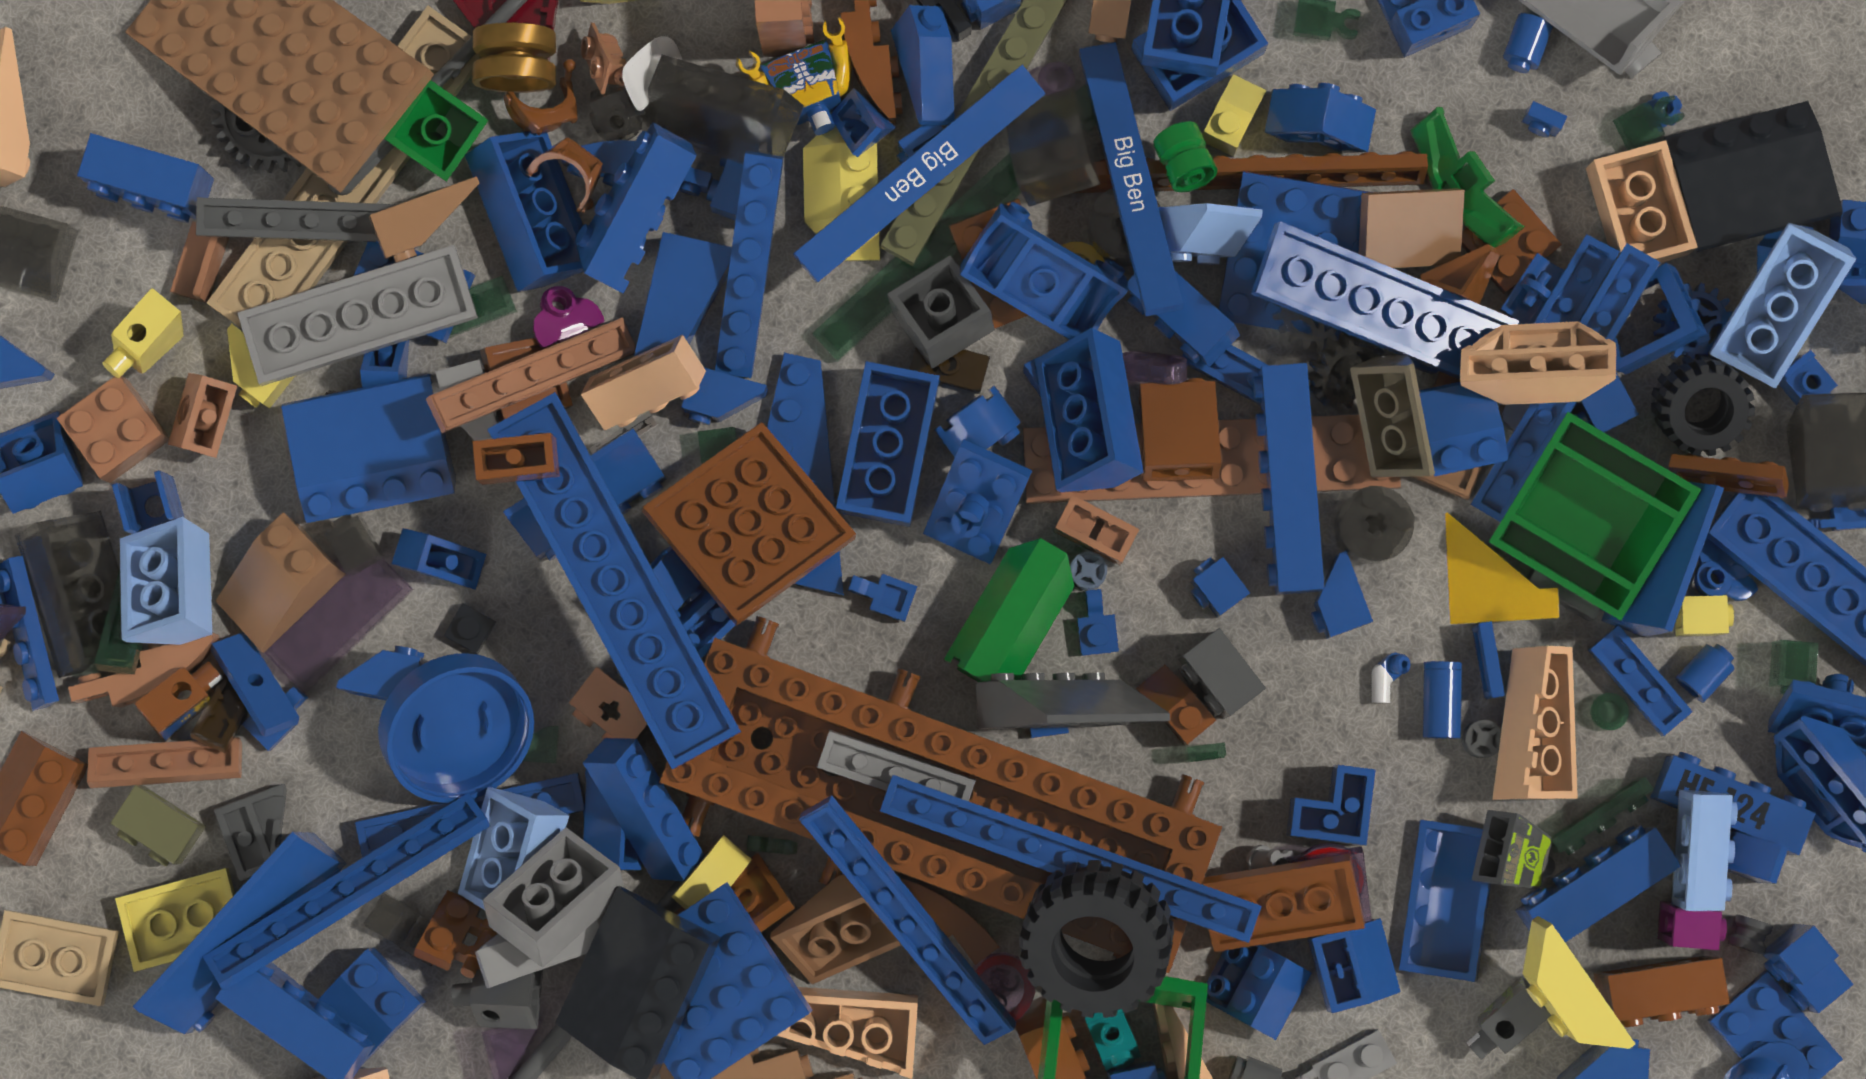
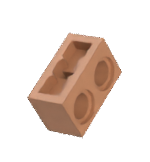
M1072 495L1054 529V533L1121 566L1140 529Z

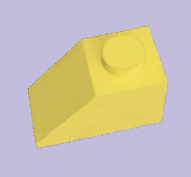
M1233 74L1202 134L1206 144L1234 157L1266 90Z
M231 323L227 329L233 382L242 388L238 395L255 408H257L260 402L266 407L271 408L295 376L264 386L259 385L244 334Z

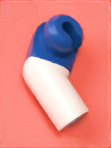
M1400 653L1388 654L1373 667L1371 673V703H1390V684L1400 675L1406 674L1410 669L1411 663L1406 655Z

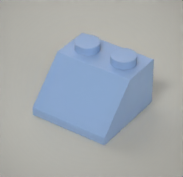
M1209 203L1158 207L1173 262H1191L1192 257H1197V264L1216 265L1220 264V258L1235 257L1262 218V209Z

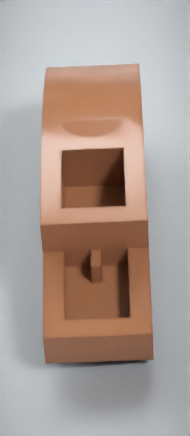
M212 633V635L182 645L148 643V650L138 652L141 667L138 668L137 663H130L114 668L116 674L102 678L101 673L79 677V684L68 687L71 701L83 703L110 696L111 704L114 707L122 708L134 704L184 666L189 673L192 672L211 654L212 643L220 641L219 634Z

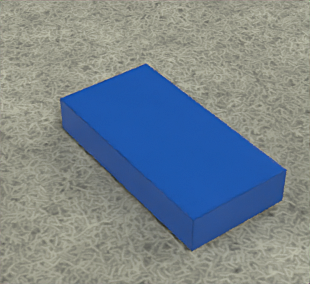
M1492 621L1473 625L1472 632L1484 698L1487 700L1503 697L1505 692Z

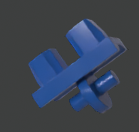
M1537 253L1500 308V311L1523 323L1533 324L1565 270L1552 264Z

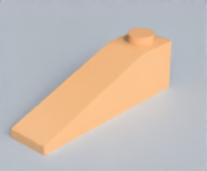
M8 27L0 29V187H6L24 178L30 167V159L28 157L30 141L13 33L12 29Z

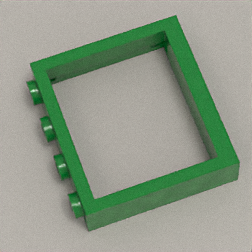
M1165 976L1161 986L1155 988L1154 995L1147 1003L1191 1010L1184 1079H1200L1208 984ZM1055 999L1052 1002L1048 1000L1046 1002L1038 1079H1055L1063 1010L1060 1009L1061 1003Z

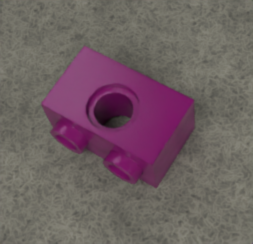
M1660 901L1657 939L1673 947L1719 950L1720 941L1725 940L1727 932V922L1725 918H1722L1721 911H1685L1671 904V902Z

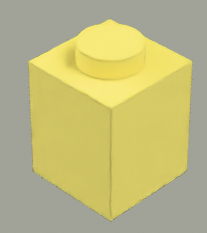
M1727 595L1685 596L1675 622L1676 636H1718L1728 634L1729 627H1732L1734 623V610L1732 604H1728Z

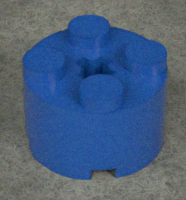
M995 385L987 389L992 396L985 399L983 395H979L947 418L946 421L950 425L947 429L944 430L940 425L934 429L954 458L963 439L988 449L997 441L1003 446L1021 433L1016 427L1021 423L1020 419Z

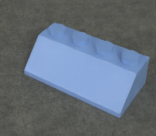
M1788 222L1709 351V354L1776 389L1856 261L1851 250L1815 230Z

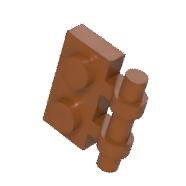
M447 890L419 940L414 956L449 971L454 960L464 963L460 970L461 974L465 977L473 978L477 970L480 969L475 951L498 933L489 927L487 919L482 920L478 918L481 910L479 906ZM469 933L478 937L475 944L471 946L463 944Z

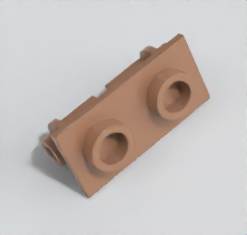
M591 22L588 36H584L581 42V56L586 60L591 78L595 79L600 93L605 94L607 84L624 86L622 70L627 62L625 59H622L623 53L615 36L599 33L595 23Z

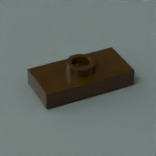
M915 347L909 370L939 375L940 383L980 394L990 356L963 349L931 369Z
M224 674L223 679L217 685L190 735L192 739L226 753L248 711Z

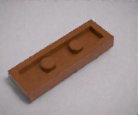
M1687 453L1684 455L1671 454L1668 466L1669 471L1688 482L1718 485L1724 488L1723 491L1786 498L1789 482L1785 466H1779L1769 461L1750 463L1741 462L1732 457L1714 459Z

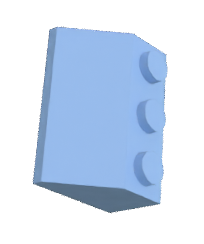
M180 517L120 538L122 640L131 643L182 645L212 635L209 533L186 518Z
M487 787L481 810L487 817L490 827L473 837L458 894L485 910L483 899L567 826L570 815L545 801Z
M1679 790L1675 857L1681 864V867L1673 872L1671 904L1685 911H1724L1725 902L1731 901L1732 880L1727 878L1728 863H1733L1735 843L1733 840H1730V827L1736 824L1738 814L1737 803L1732 802L1733 795L1719 792Z

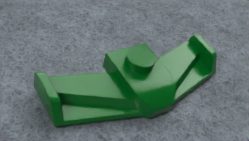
M1436 107L1410 130L1419 154H1427V176L1432 189L1458 188L1465 190L1463 224L1486 245L1490 244L1494 248L1503 245L1525 226L1515 220L1484 192L1486 188L1495 182L1494 178L1475 151H1469L1460 158L1445 119L1443 107Z

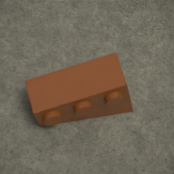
M1043 996L1032 1000L1025 1012L1015 1019L1016 1031L1036 1079H1038L1047 1002ZM1017 1007L1008 1010L1009 1013L1014 1011ZM1068 1015L1062 1017L1055 1079H1086L1084 1072L1090 1070L1082 1048L1078 1050L1073 1048L1070 1039L1077 1035Z

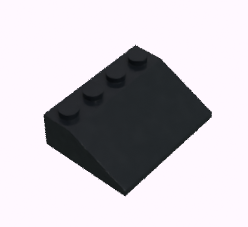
M1809 101L1664 137V141H1667L1698 246L1697 252L1782 231L1788 222L1801 226L1843 214L1823 134Z
M620 885L617 886L555 1024L611 1066L636 1079L654 1078L658 1075L721 937Z

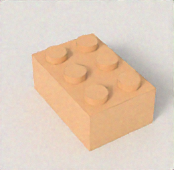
M1666 140L1594 159L1587 166L1586 172L1607 244L1621 253L1626 243L1661 263L1688 256L1698 248Z

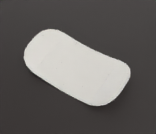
M667 36L654 38L641 48L623 67L622 78L633 105L639 111H642L659 92L675 81L682 68L683 61L675 42Z

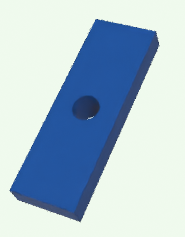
M244 632L212 643L211 653L264 737L298 724L299 715L256 646Z

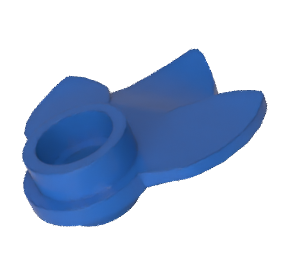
M1706 537L1698 559L1700 566L1695 572L1694 584L1697 591L1703 596L1727 595L1728 598L1735 601H1743L1752 597L1758 591V586L1748 576L1750 572ZM1711 573L1716 575L1719 584L1711 580Z

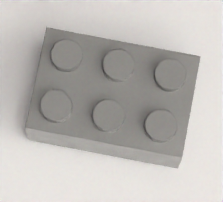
M565 827L483 899L489 927L543 968L606 912L617 886H624L620 867Z

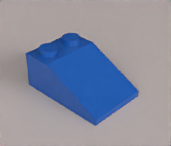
M375 947L366 949L319 998L320 1001L333 1007L337 1011V1015L347 1023H354L368 1033L367 1039L374 1043L375 1046L364 1063L427 1002Z

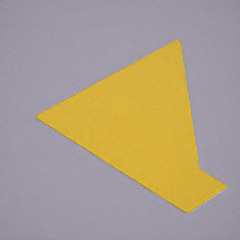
M1448 512L1445 513L1450 624L1560 617L1558 588L1539 589Z

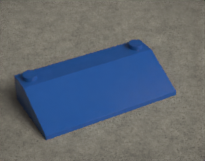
M292 832L133 1007L138 1012L180 1033H193L194 1030L199 1033L203 1031L215 1018L212 1011L220 1003L215 998L222 988L202 957L336 875L347 863L315 833Z

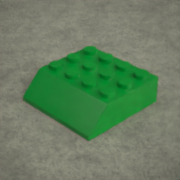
M1567 412L1489 543L1622 621L1702 489Z

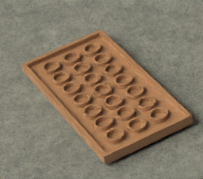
M150 0L125 32L340 193L434 76L429 68L334 0Z

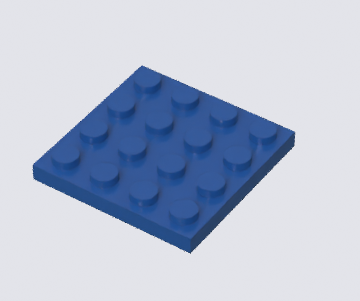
M1242 171L1236 207L1262 209V218L1235 257H1227L1218 310L1234 323L1365 344V341L1259 298L1252 295L1251 292L1274 224L1281 221L1359 254L1361 194L1371 192Z
M728 882L678 915L716 934L721 939L664 1060V1064L674 1079H711L813 1011Z

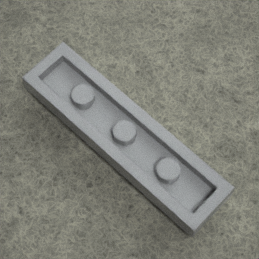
M830 730L817 768L885 791L888 789L892 775H896L969 801L976 781L975 778Z

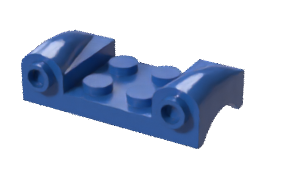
M1011 202L1010 205L1001 203L961 262L960 275L1069 340L1090 328L1098 330L1112 307L1128 291L1127 279L1123 275L1125 273L1123 267L1111 259H1106L1105 262L1096 260L1094 264H1091L1034 230L1032 222L1028 218L1030 213L1023 206L1015 202Z

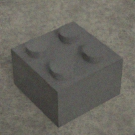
M951 255L887 294L892 314L931 369L995 330L990 309L970 281L960 275V267Z
M1220 628L1178 659L1182 664L1178 671L1191 687L1197 684L1203 691L1205 696L1201 698V701L1214 717L1219 714L1223 719L1230 717L1266 689Z

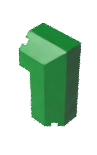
M1042 538L1009 548L946 654L944 662L950 665L953 659L959 662L957 670L977 682L991 681V674L1014 673V680H1020L1074 588L1067 553Z

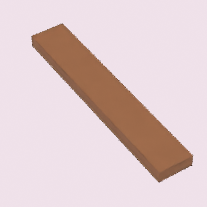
M622 317L430 395L426 398V401L441 433H445L635 354L636 345Z

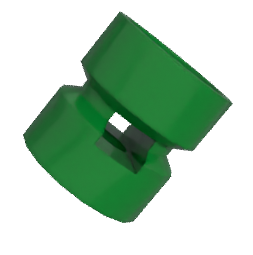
M1186 121L1174 124L1160 132L1153 141V146L1160 162L1166 165V175L1175 192L1182 193L1196 190L1209 183L1217 175L1218 169L1208 149H1205L1206 142L1196 122Z

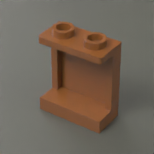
M1191 378L1185 382H1168L1156 379L1148 383H1141L1139 405L1141 406L1144 481L1219 478L1221 452L1215 381Z

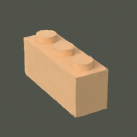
M682 334L591 376L581 396L604 431L616 425L622 428L632 423L640 414L647 411L650 414L660 411L671 400L678 397L684 400L693 396L700 389L699 385L706 370Z

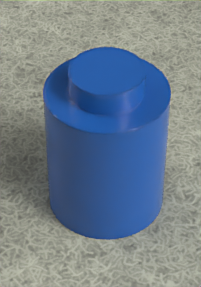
M1518 14L1503 54V58L1508 61L1507 66L1520 73H1529L1530 69H1538L1553 25L1536 15Z
M1706 644L1675 679L1691 696L1704 703L1735 670L1731 663L1734 657L1719 644H1716L1714 647Z

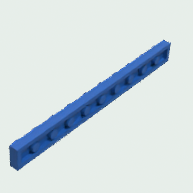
M892 775L880 812L1051 873L1059 870L1064 874L1066 866L1075 862H1079L1081 867H1086L1089 860H1101V866L1111 867L1112 862L1122 864L1123 871L1131 874L1133 870H1136L1144 875L1143 883L1145 885L1153 883L1160 891L1159 901H1167L1171 916L1247 943L1250 941L1262 907L1253 902L896 775Z

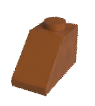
M1165 664L1136 688L1139 693L1170 713V721H1165L1164 723L1184 746L1188 745L1216 721L1196 695Z

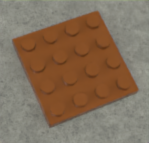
M763 422L648 502L642 509L644 515L736 626L856 538L854 530Z

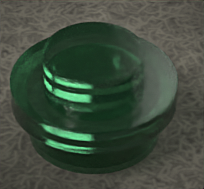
M1605 693L1593 701L1590 715L1597 727L1612 731L1621 728L1626 723L1629 716V708L1626 701L1618 694Z

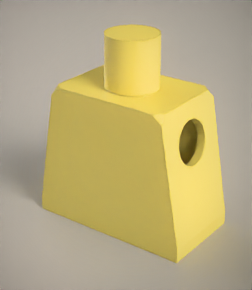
M151 288L113 330L111 337L114 351L103 361L104 367L117 378H120L131 366L139 373H145L184 336L181 311Z

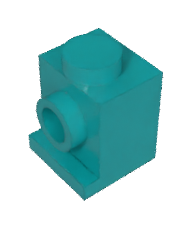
M1122 1009L1117 1011L1115 1017L1104 1018L1103 1013H1094L1093 1018L1085 1017L1088 1030L1105 1071L1112 1068L1116 1070L1126 1068L1134 1062V1059L1141 1057ZM1115 1036H1118V1038L1115 1039V1040H1112V1041L1108 1040V1039H1111V1038H1113V1037H1115Z

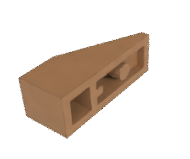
M477 176L371 214L369 218L385 260L393 257L395 263L417 256L415 249L421 247L479 185Z

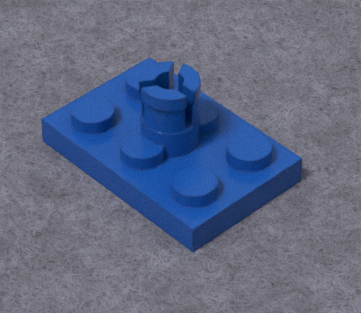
M963 439L923 534L991 565L1033 470Z
M1843 674L1826 676L1822 686L1809 681L1793 679L1769 718L1768 732L1776 734L1804 715L1842 728L1866 756V697L1852 694L1854 682L1852 679L1848 680L1849 676Z

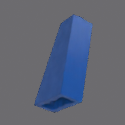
M662 233L634 357L682 334L687 342L691 343L728 277L732 247L671 233Z

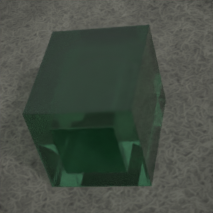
M1791 640L1773 641L1769 687H1780V694L1784 695L1793 679L1816 684L1819 643Z

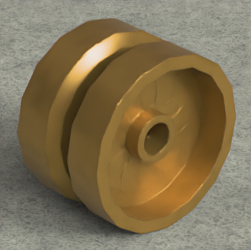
M493 23L476 27L473 30V50L482 56V58L473 63L472 83L476 87L497 92L530 93L549 90L556 86V67L547 60V58L556 53V33L554 30L545 26L526 23Z

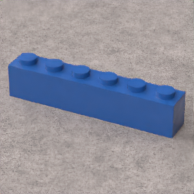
M1307 363L1262 366L1259 370V376H1253L1254 399H1261L1262 413L1256 414L1257 436L1264 437L1265 451H1259L1258 460L1260 474L1266 473L1267 488L1261 489L1263 511H1269L1270 526H1264L1266 549L1272 548L1273 563L1267 564L1268 585L1275 586V595L1321 592L1325 587Z

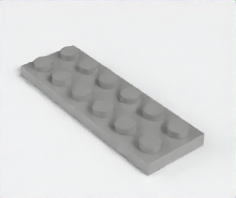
M455 245L237 313L257 380L261 386L478 318Z

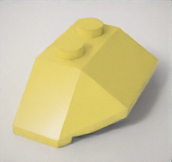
M835 126L830 132L815 136L803 148L804 223L815 234L878 184L877 143L859 157H856L851 153ZM879 232L844 261L880 260Z
M1539 916L1534 918L1531 922L1522 974L1530 984L1526 989L1530 997L1539 1007L1545 1006L1551 1014L1547 1019L1551 1027L1560 1037L1567 1035L1578 1043L1626 1049L1633 1047L1635 1042L1553 924Z

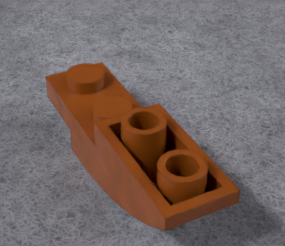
M854 0L855 11L840 13L841 19L845 24L843 36L847 42L852 68L869 102L895 126L896 115L903 114L901 92H893L892 78H899L897 55L890 56L889 45L874 46V43H881L879 21H871L870 7H877L876 0Z

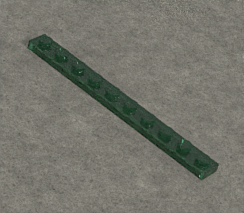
M1084 84L944 212L913 266L895 257L812 333L815 339L837 362L892 313L887 295L889 292L951 255L953 257L958 253L948 225L997 207L1001 203L1004 204L1017 199L1052 167L1053 163H1056L1097 125L1087 86Z

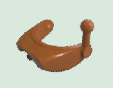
M567 59L563 63L565 75L560 78V87L565 99L561 104L553 108L540 109L530 107L521 102L513 91L506 92L504 95L506 109L511 119L520 128L540 135L542 132H552L558 129L563 123L571 122L573 124L577 122V104L571 81L572 71L576 68L575 61Z
M566 137L559 141L548 151L535 158L526 169L528 176L532 177L538 171L539 166L546 160L562 159L571 163L583 175L586 186L585 197L579 203L576 211L584 214L586 210L593 208L594 202L590 197L597 186L603 163L572 139Z

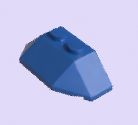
M1803 715L1773 736L1774 744H1776L1777 776L1795 798L1807 803L1805 809L1816 813L1813 820L1826 835L1845 844L1862 848V851L1866 853V757L1842 728Z

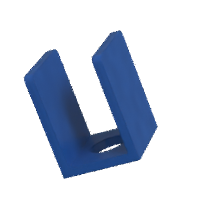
M158 470L154 472L156 481L135 488H129L120 483L112 484L123 528L126 532L134 534L180 517L185 518L173 476ZM152 496L161 497L165 513L160 517H151L146 512V502Z

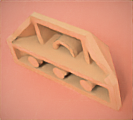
M1579 321L1501 325L1481 337L1472 346L1468 345L1461 349V386L1502 405L1580 402L1616 379V343L1610 339H1605L1598 332Z

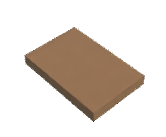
M1452 188L1362 193L1359 254L1391 268L1439 266L1460 257L1465 190Z

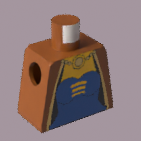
M209 661L192 675L183 666L134 704L164 742H167L204 710L210 699L206 692L223 678ZM182 691H191V695L187 699H177Z

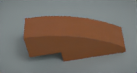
M900 878L948 938L953 935L975 965L999 948V945L988 932L965 910L923 885Z

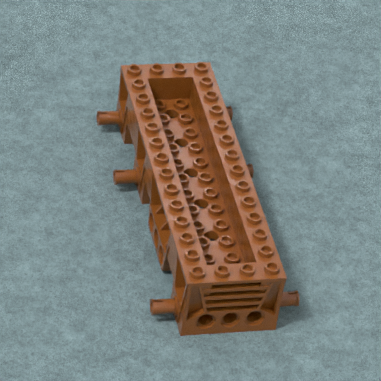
M756 616V621L746 647H739L714 637L704 663L741 733L674 770L671 769L667 761L659 782L686 792V796L689 799L682 817L688 827L692 818H694L690 830L697 837H700V831L710 805L714 806L716 803L816 841L799 820L800 815L803 811L832 795L892 870L1025 919L1034 892L1040 884H1046L1047 877L1052 874L1051 872L880 812L887 791L841 775L829 776L823 769L817 768L829 731L833 730L975 778L976 781L969 799L971 803L1202 884L1222 830V826L1198 818L1193 814L1201 789L1205 784L1201 780L1194 779L1191 790L1188 793L1192 777L1182 774L1172 805L1160 804L911 711L909 705L921 677L911 673L906 687H903L908 671L898 668L888 699L881 700L771 659L767 654L779 624L769 620L765 633L762 634L767 620L760 616ZM761 727L769 729L773 735L772 744L763 750L755 748L751 742L752 733ZM828 857L822 876L818 881L825 885L829 884L834 871H836L835 878L843 874L830 857ZM1171 915L1169 919L1174 923V935L1169 964L1166 970L1167 973H1170L1188 921ZM1081 917L1068 922L1061 928L1063 934L1114 952L1113 956H1116L1115 959L1126 955L1133 949L1127 934L1118 925L1104 918Z

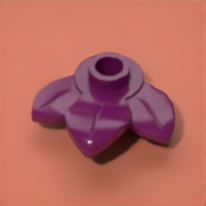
M554 286L547 289L540 299L541 312L538 313L533 321V332L537 343L544 349L550 347L555 342L561 343L588 332V327L602 324L604 317L599 307L593 301L575 297L574 293L567 287ZM552 302H560L564 309H556Z

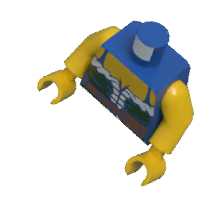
M840 17L838 19L841 28L838 33H829L825 20L822 24L824 35L831 39L829 46L827 40L824 39L760 65L759 56L749 51L754 60L752 67L749 69L743 67L739 58L736 59V67L749 75L747 81L762 107L779 118H789L793 125H800L809 121L816 135H823L834 129L835 123L830 112L834 111L841 103L840 97L848 91L852 63L847 42L842 40L845 24Z

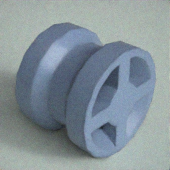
M1092 551L1078 554L1070 565L1074 585L1084 591L1098 588L1104 582L1107 575L1105 560L1099 554Z

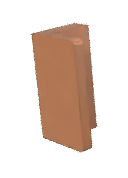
M192 221L170 292L207 303L211 297L229 237L196 236V222Z

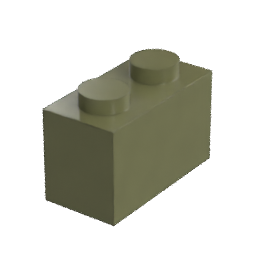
M144 785L134 786L110 823L119 829L116 834L118 837L133 846L140 842L150 849L148 856L164 866H168L170 862L172 864H182L206 825Z

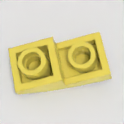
M723 835L714 843L698 866L681 883L671 897L684 909H688L726 882L731 887L752 859Z

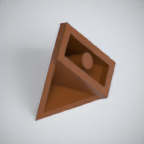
M1487 244L1421 274L1420 277L1422 281L1480 304L1498 261L1499 253L1496 248Z

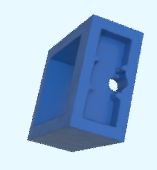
M1667 262L1657 268L1645 290L1660 283L1680 328L1626 356L1617 338H1615L1616 371L1627 375L1707 334L1676 267Z

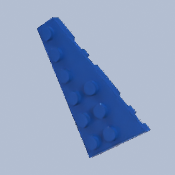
M784 352L767 428L835 508L821 361ZM840 551L793 585L844 596Z

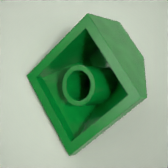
M430 80L389 131L384 140L447 182L489 120Z

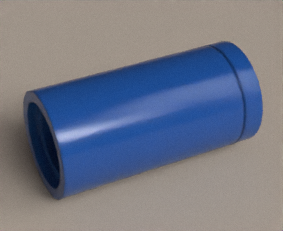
M1424 662L1423 738H1461V662Z

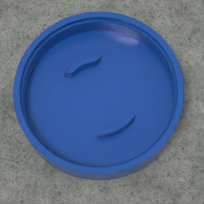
M461 653L446 655L417 667L404 677L391 692L379 720V745L385 761L397 780L412 794L428 801L439 803H452L467 793L474 799L486 794L487 787L496 788L501 785L522 763L533 738L534 713L527 694L513 674L502 664L477 654Z

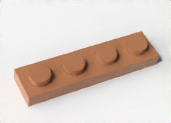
M234 737L226 753L197 740L92 747L88 750L87 784L90 788L241 778L243 743L240 737Z

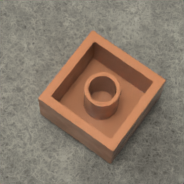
M114 376L57 417L59 423L97 476L109 483L169 441L166 431L130 381L123 376L120 378Z

